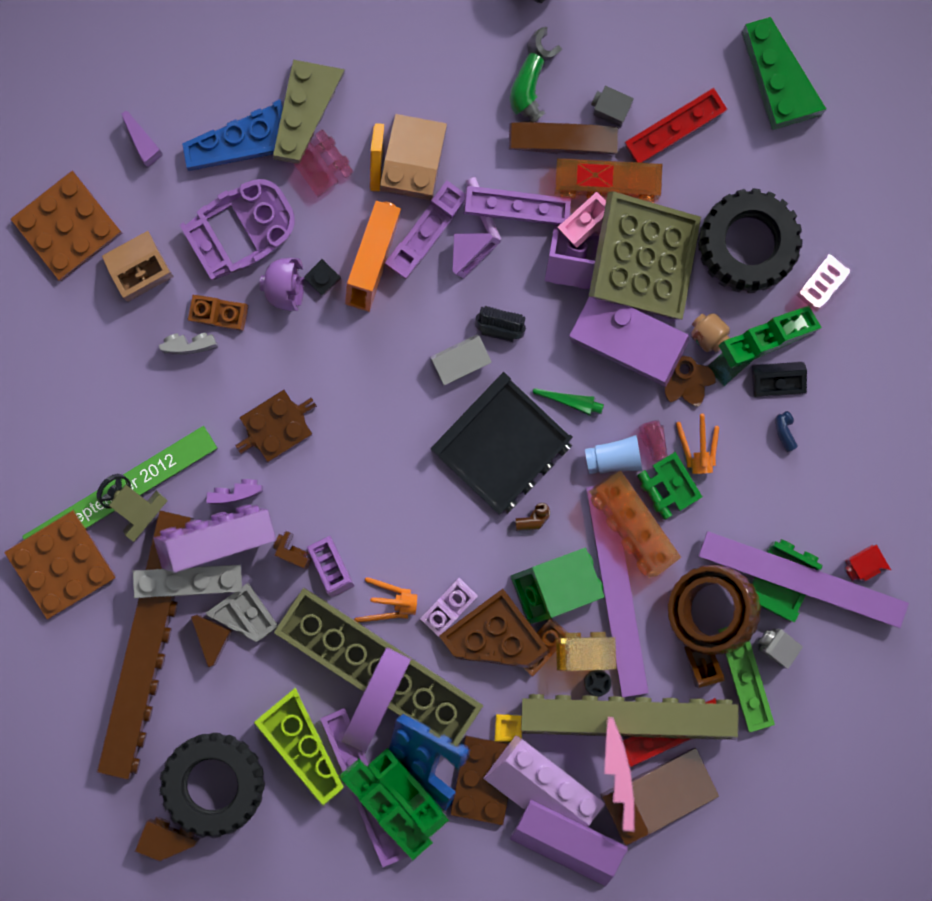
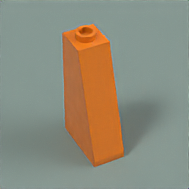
M375 201L347 281L346 305L368 312L371 310L400 219L401 208L396 207L391 202Z

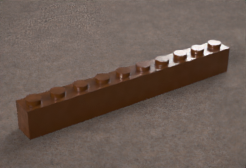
M160 510L153 538L161 536L160 531L172 527L184 529L186 528L185 523L193 521L194 518ZM154 539L152 540L146 570L162 569ZM175 596L143 597L138 599L98 765V773L123 779H130L133 774L137 775L141 759L137 758L139 748L144 747L147 733L143 732L145 721L150 722L153 712V706H149L152 695L156 696L159 687V680H156L158 669L162 670L166 654H162L164 643L168 644L171 637L172 628H169L168 625L170 617L174 618L177 612L178 602L174 601Z

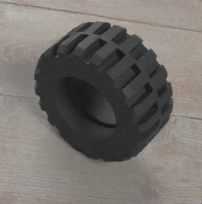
M753 188L751 191L741 189L737 190L735 194L731 195L729 193L724 196L721 201L711 208L700 228L698 249L702 254L700 258L702 264L706 265L709 269L708 274L712 278L715 276L719 280L720 285L732 287V291L736 292L743 290L747 291V293H755L758 290L770 289L773 285L778 284L793 269V266L800 257L799 251L803 244V239L800 238L802 228L801 224H797L795 220L798 217L795 211H790L786 207L788 203L783 198L779 201L774 198L776 194L770 191L766 194L761 193V189ZM750 217L758 219L771 230L775 242L774 249L770 257L763 263L758 265L743 264L737 261L728 251L725 241L727 230L732 223L740 218Z
M216 732L197 735L179 745L171 756L167 758L165 768L160 776L162 782L159 791L160 796H163L164 800L162 805L165 811H169L170 819L175 824H180L185 832L196 833V836L203 838L205 836L217 838L221 835H229L243 827L256 813L265 790V782L263 781L264 771L263 767H260L259 758L256 753H253L244 741L240 742L232 735H223ZM215 759L225 762L233 769L237 777L238 788L234 799L229 805L218 810H207L198 806L188 792L187 784L190 772L198 763L205 760Z

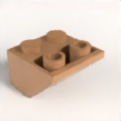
M149 231L102 255L113 281L127 302L174 277Z

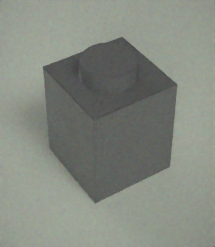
M605 85L602 92H596L591 103L595 107L593 115L622 127L634 98Z

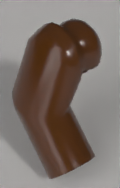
M538 503L529 517L515 518L516 531L541 529L550 517L551 511L546 503Z

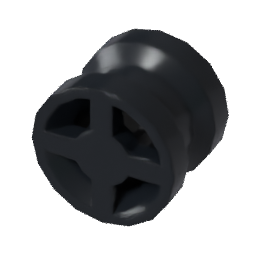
M594 669L586 674L584 686L590 694L603 696L611 688V678L605 671Z

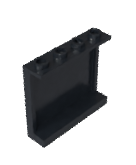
M503 371L430 449L500 515L503 511L508 514L518 504L515 498L521 492L526 495L536 485L533 479L539 473L544 476L555 465L551 460L557 454L562 457L573 446L569 442L573 436L567 434L513 383L511 378Z

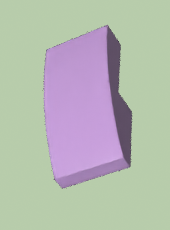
M458 578L420 619L439 637L478 595Z

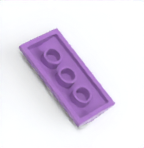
M530 800L510 837V840L604 886H607L614 877L628 849L627 846L533 800Z

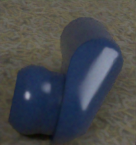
M788 411L783 412V414L779 413L775 418L777 435L786 452H790L798 447L788 425L794 423V418Z

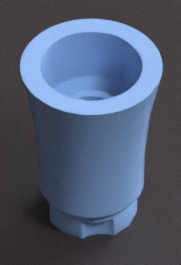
M637 435L607 444L595 445V448L585 449L589 474L642 471Z

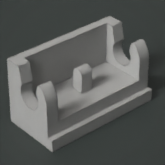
M479 335L472 336L430 357L443 385L492 363Z

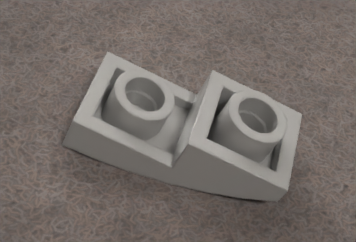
M176 333L164 338V343L159 345L162 352L179 355L200 353L219 347L215 337L212 334L207 336V333L193 337V342L190 344L184 335L179 336Z

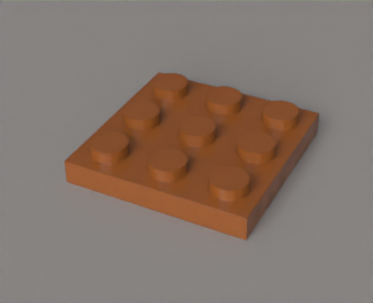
M73 170L11 218V221L60 282L122 234L121 230Z
M74 509L4 552L46 619L51 618L116 578L113 570Z

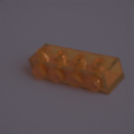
M621 470L612 473L589 490V493L592 495L591 501L598 510H602L606 515V523L612 531L618 532L622 538V546L629 554L632 553L638 561L636 565L642 574L648 575V577L658 576L682 558Z

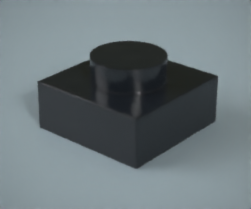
M321 259L304 276V279L323 297L341 277Z

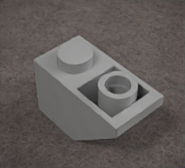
M773 628L771 631L766 630L758 642L761 644V647L758 649L760 652L786 669H789L803 648L786 632Z

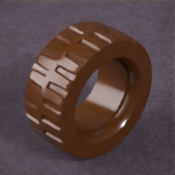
M704 565L690 570L674 585L667 607L668 620L670 621L672 631L675 632L676 637L686 647L708 655L727 654L743 647L756 632L760 622V599L753 584L749 582V579L741 575L740 572L725 566ZM719 584L727 589L733 598L735 607L734 617L729 627L723 632L708 636L701 632L693 622L691 614L692 602L696 594L705 586Z

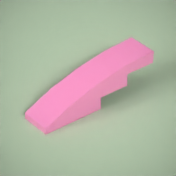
M608 717L604 774H615L614 802L624 803L623 830L634 831V796L631 771L624 743L614 717Z

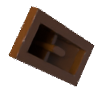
M201 615L191 616L208 667L217 664L232 630Z
M686 646L684 647L695 687L701 688L725 681L716 655L703 654Z

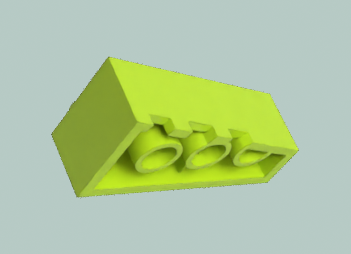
M295 687L259 717L254 724L319 803L324 805L344 787Z

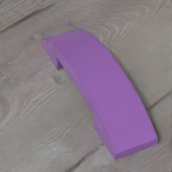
M446 180L420 219L387 259L385 265L407 279L465 202V193Z
M388 647L386 648L344 734L342 742L366 753L407 669L410 658Z

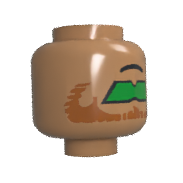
M715 313L707 316L701 314L692 323L694 329L692 330L691 337L705 352L714 351L717 353L720 350L718 345L724 340L730 339L728 336L730 334L729 326Z

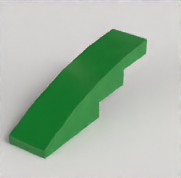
M806 306L774 317L767 323L750 328L739 336L724 340L718 346L730 368H733L796 342L820 330L822 327L810 306Z
M360 758L339 775L341 780L358 797L359 801L377 819L382 828L412 860L417 858L433 843Z

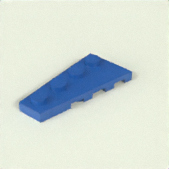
M281 99L273 102V105L262 110L259 108L251 112V115L238 121L235 119L228 122L225 127L216 131L211 130L182 143L187 170L193 171L273 155L283 111Z

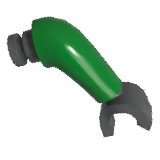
M548 27L538 29L529 39L527 45L529 54L510 91L509 101L511 109L516 115L521 113L524 118L528 117L530 119L528 122H536L545 114L544 110L540 111L538 109L539 104L535 101L538 97L536 85L544 65V60L552 58L562 50L559 45L551 51L543 48L541 39L547 36Z

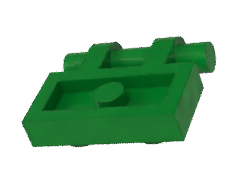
M676 452L652 465L657 473L655 477L650 478L646 470L636 475L641 482L640 487L642 491L647 492L654 504L652 506L655 512H659L663 520L672 516L668 505L673 502L678 510L681 511L703 497ZM660 482L663 483L669 493V496L664 499L655 487Z

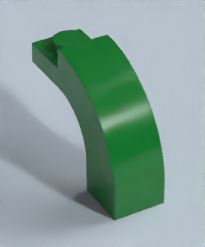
M388 748L367 765L378 781L400 802L428 838L449 821L433 797Z

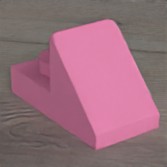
M596 192L558 226L560 232L576 248L594 232L600 236L606 200Z

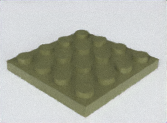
M614 191L608 192L589 297L629 306L637 310L676 320H683L701 217Z

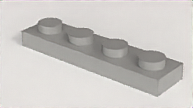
M241 565L190 567L177 572L165 569L133 571L134 598L242 592Z

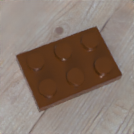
M466 735L464 747L469 749L465 764L459 768L451 815L503 825L508 797L486 781L484 777L509 745L508 743Z

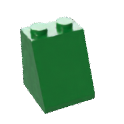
M586 547L510 575L530 625L605 597L602 582L597 578L593 567V558L588 553Z

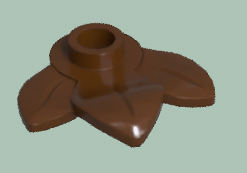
M681 356L667 386L664 387L666 398L669 402H674L682 396L689 404L699 407L704 399V386L715 384V375L709 367L697 365L693 358ZM681 365L689 367L688 374L680 372Z

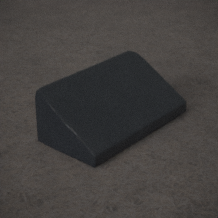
M804 362L752 365L754 397L807 393V368Z

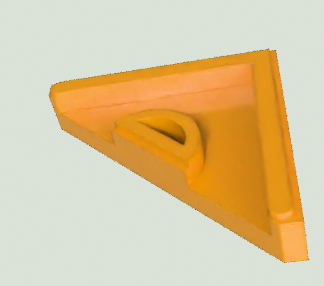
M375 123L371 143L370 189L371 191L380 192L384 124Z

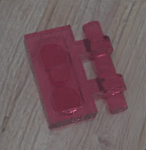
M324 129L315 135L320 143L314 147L310 142L300 164L293 163L317 198L339 183L334 173L340 170L345 178L354 173L349 166L350 161L345 155L342 156L335 146V140L332 136L329 137ZM326 151L334 161L329 166L320 156V154Z

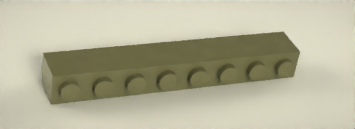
M529 694L528 699L522 698L521 731L523 734L607 736L608 717H614L621 737L737 740L738 705L732 704V700L725 699L716 700V704H705V699H689V703H678L677 698H663L662 702H651L652 698L637 697L635 702L625 701L624 697L618 696L609 697V701H598L597 696H582V700H571L569 695H555V699H544V695Z

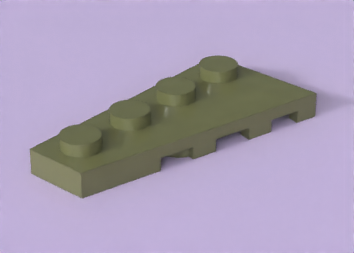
M293 59L273 154L274 160L300 164L314 136V132L321 122L339 82L345 74V69Z

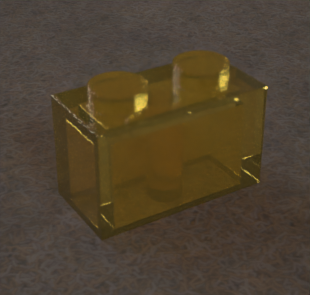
M581 632L565 633V638H556L557 670L616 669V637H606V632H590V637L581 638Z

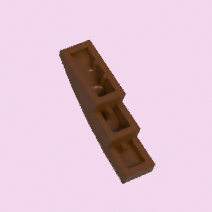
M511 122L509 123V149L552 154L565 152L614 155L618 153V127L568 123Z

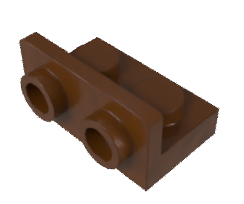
M285 531L284 535L279 534L273 545V549L276 550L275 556L308 569L312 560L306 557L308 552L293 545L290 550L288 549L294 534Z

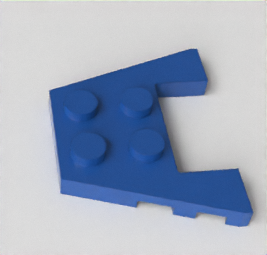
M402 714L396 720L389 750L403 763L442 809L446 811L452 805L456 792L435 775L440 755L459 769L465 764L469 749L463 745L457 748L449 744L451 739L442 735L438 738L429 733V727Z

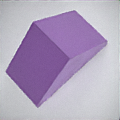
M454 234L453 272L465 278L501 241L492 234Z

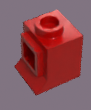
M877 544L871 545L845 560L847 564L845 571L852 581H867L881 573L880 569L891 571Z

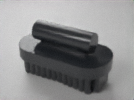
M485 305L480 308V312L476 315L474 325L478 330L482 331L481 335L513 342L514 339H520L524 336L526 317L519 313L500 311V309Z

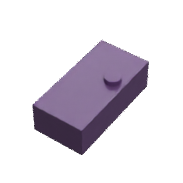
M591 297L588 298L569 335L571 342L664 387L667 386L689 342L688 334L632 307Z

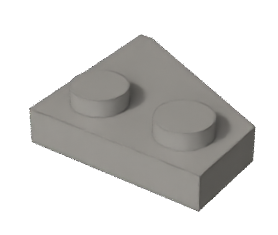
M249 583L242 587V592H234L206 612L209 617L256 642L278 627V624Z

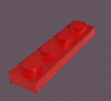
M712 88L625 141L624 145L639 166L727 112L728 109L715 88Z
M716 698L705 702V704H716ZM630 737L623 740L629 767L631 768L691 739Z

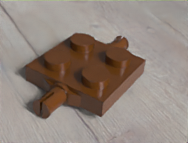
M284 389L239 417L246 427L248 434L246 439L235 444L237 449L247 444L238 450L240 454L255 446L261 451L267 462L312 435L305 422L304 414L317 407L314 402L305 408L306 405L313 402V399L310 397L305 402L297 405L290 399Z

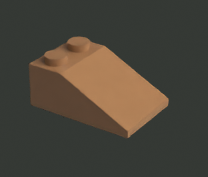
M395 114L381 178V191L432 201L447 123Z

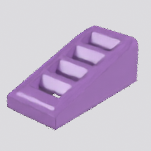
M124 111L122 118L141 161L146 167H149L162 156V152L130 113Z
M331 536L306 547L330 597H334L355 586ZM330 547V552L317 557L316 553ZM333 557L335 558V561L322 567L321 563ZM339 567L340 571L329 576L326 575L327 572ZM342 577L344 578V580L331 585V582H334Z

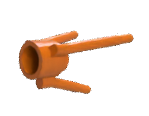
M703 413L700 414V452L693 453L694 458H692L681 422H676L686 456L687 468L692 467V474L713 473V466H716L719 426L716 425L714 427L709 455V452H706L705 415Z
M369 577L365 578V582L401 594L396 595L395 599L375 597L370 599L372 603L394 605V610L399 612L356 617L355 621L369 622L393 618L408 619V615L416 614L418 595L411 594V589H402Z

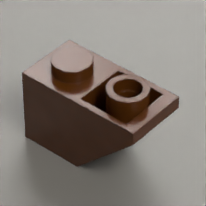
M155 817V820L150 818L146 822L135 852L157 861H162L196 846L200 838L195 837L193 832H185L182 830V827L178 830L169 826L171 822L166 819Z

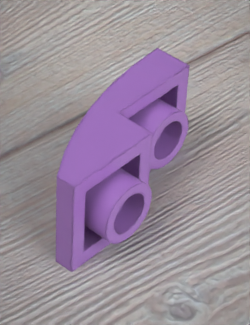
M242 479L241 484L235 483L234 494H230V489L214 488V493L207 492L206 503L226 504L246 500L263 492V486L257 485V480Z

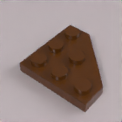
M503 588L439 635L456 659L530 668L550 653L548 647Z

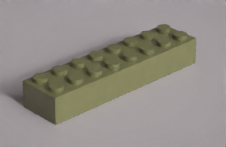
M307 588L301 590L274 632L363 692L366 691L387 647L410 658L407 669L387 708L400 716L405 714L429 727V733L438 738L442 735L451 739L449 744L455 747L458 746L483 707L482 703Z

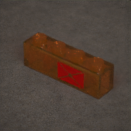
M557 158L554 194L575 199L576 195L586 196L588 200L596 192L602 197H607L608 192L614 191L654 203L661 196L663 164Z

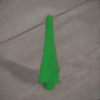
M538 388L532 390L536 395L557 401L591 416L592 412L602 414L604 404L595 402L594 396L565 394Z

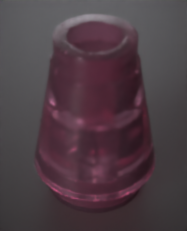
M659 420L640 425V432L638 434L652 460L656 461L667 457L664 425H660Z

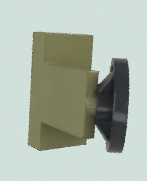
M113 474L107 477L100 484L96 495L100 505L107 509L113 508L129 521L123 532L133 542L168 501L157 490L146 501L131 489L130 480L123 474ZM121 479H124L126 482L123 488ZM113 480H116L115 484L108 489L107 494L102 496L105 487ZM103 501H111L110 504L103 503Z

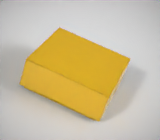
M496 714L495 741L511 742L515 735L522 739V715Z

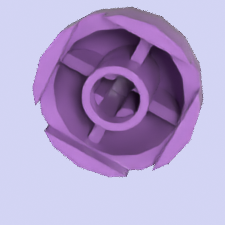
M280 258L272 262L266 269L265 275L260 277V290L265 292L266 299L274 307L287 311L299 310L297 306H301L304 294V277H300L298 269L303 270L301 259Z

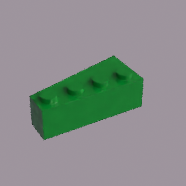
M768 17L745 24L742 35L771 129H779L822 116L827 108L772 18Z

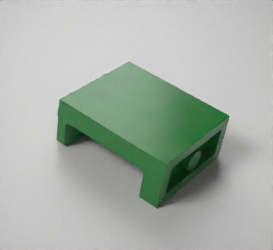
M783 539L780 542L773 541L767 553L818 571L823 567L822 564L818 563L819 558L806 551L802 555L794 551L795 545ZM754 577L751 584H753L759 596L761 607L789 622L795 623L799 615L798 610L806 595Z

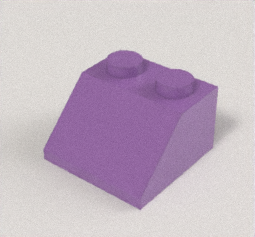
M554 225L545 281L557 285L563 284L581 289H590L600 236L594 232L576 248L560 232L558 226Z

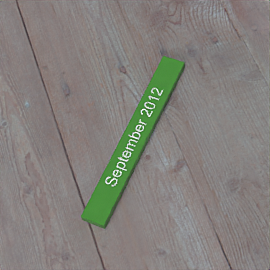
M202 426L123 475L130 480L131 489L141 496L217 450L218 447L206 427ZM121 479L123 488L126 482L124 479ZM113 480L105 487L102 496L107 494L108 489L115 484L116 480ZM97 491L22 537L26 539L73 509L86 529L112 514L115 510L113 508L107 509L100 505L96 497ZM103 501V503H105V504H110V502H111V501Z

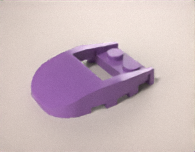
M258 179L241 184L239 188L229 192L226 190L217 195L215 200L207 206L204 205L196 212L198 215L186 225L184 222L181 223L180 227L210 279L215 280L250 267L284 243L292 233L295 217L281 189L268 180ZM231 206L257 251L232 264L207 219Z

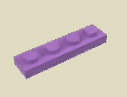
M467 186L464 214L561 225L570 216L571 198Z

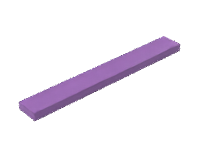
M613 483L587 487L586 491L621 696L628 697L646 694L649 692Z
M708 531L698 557L897 628H901L909 605L908 602Z

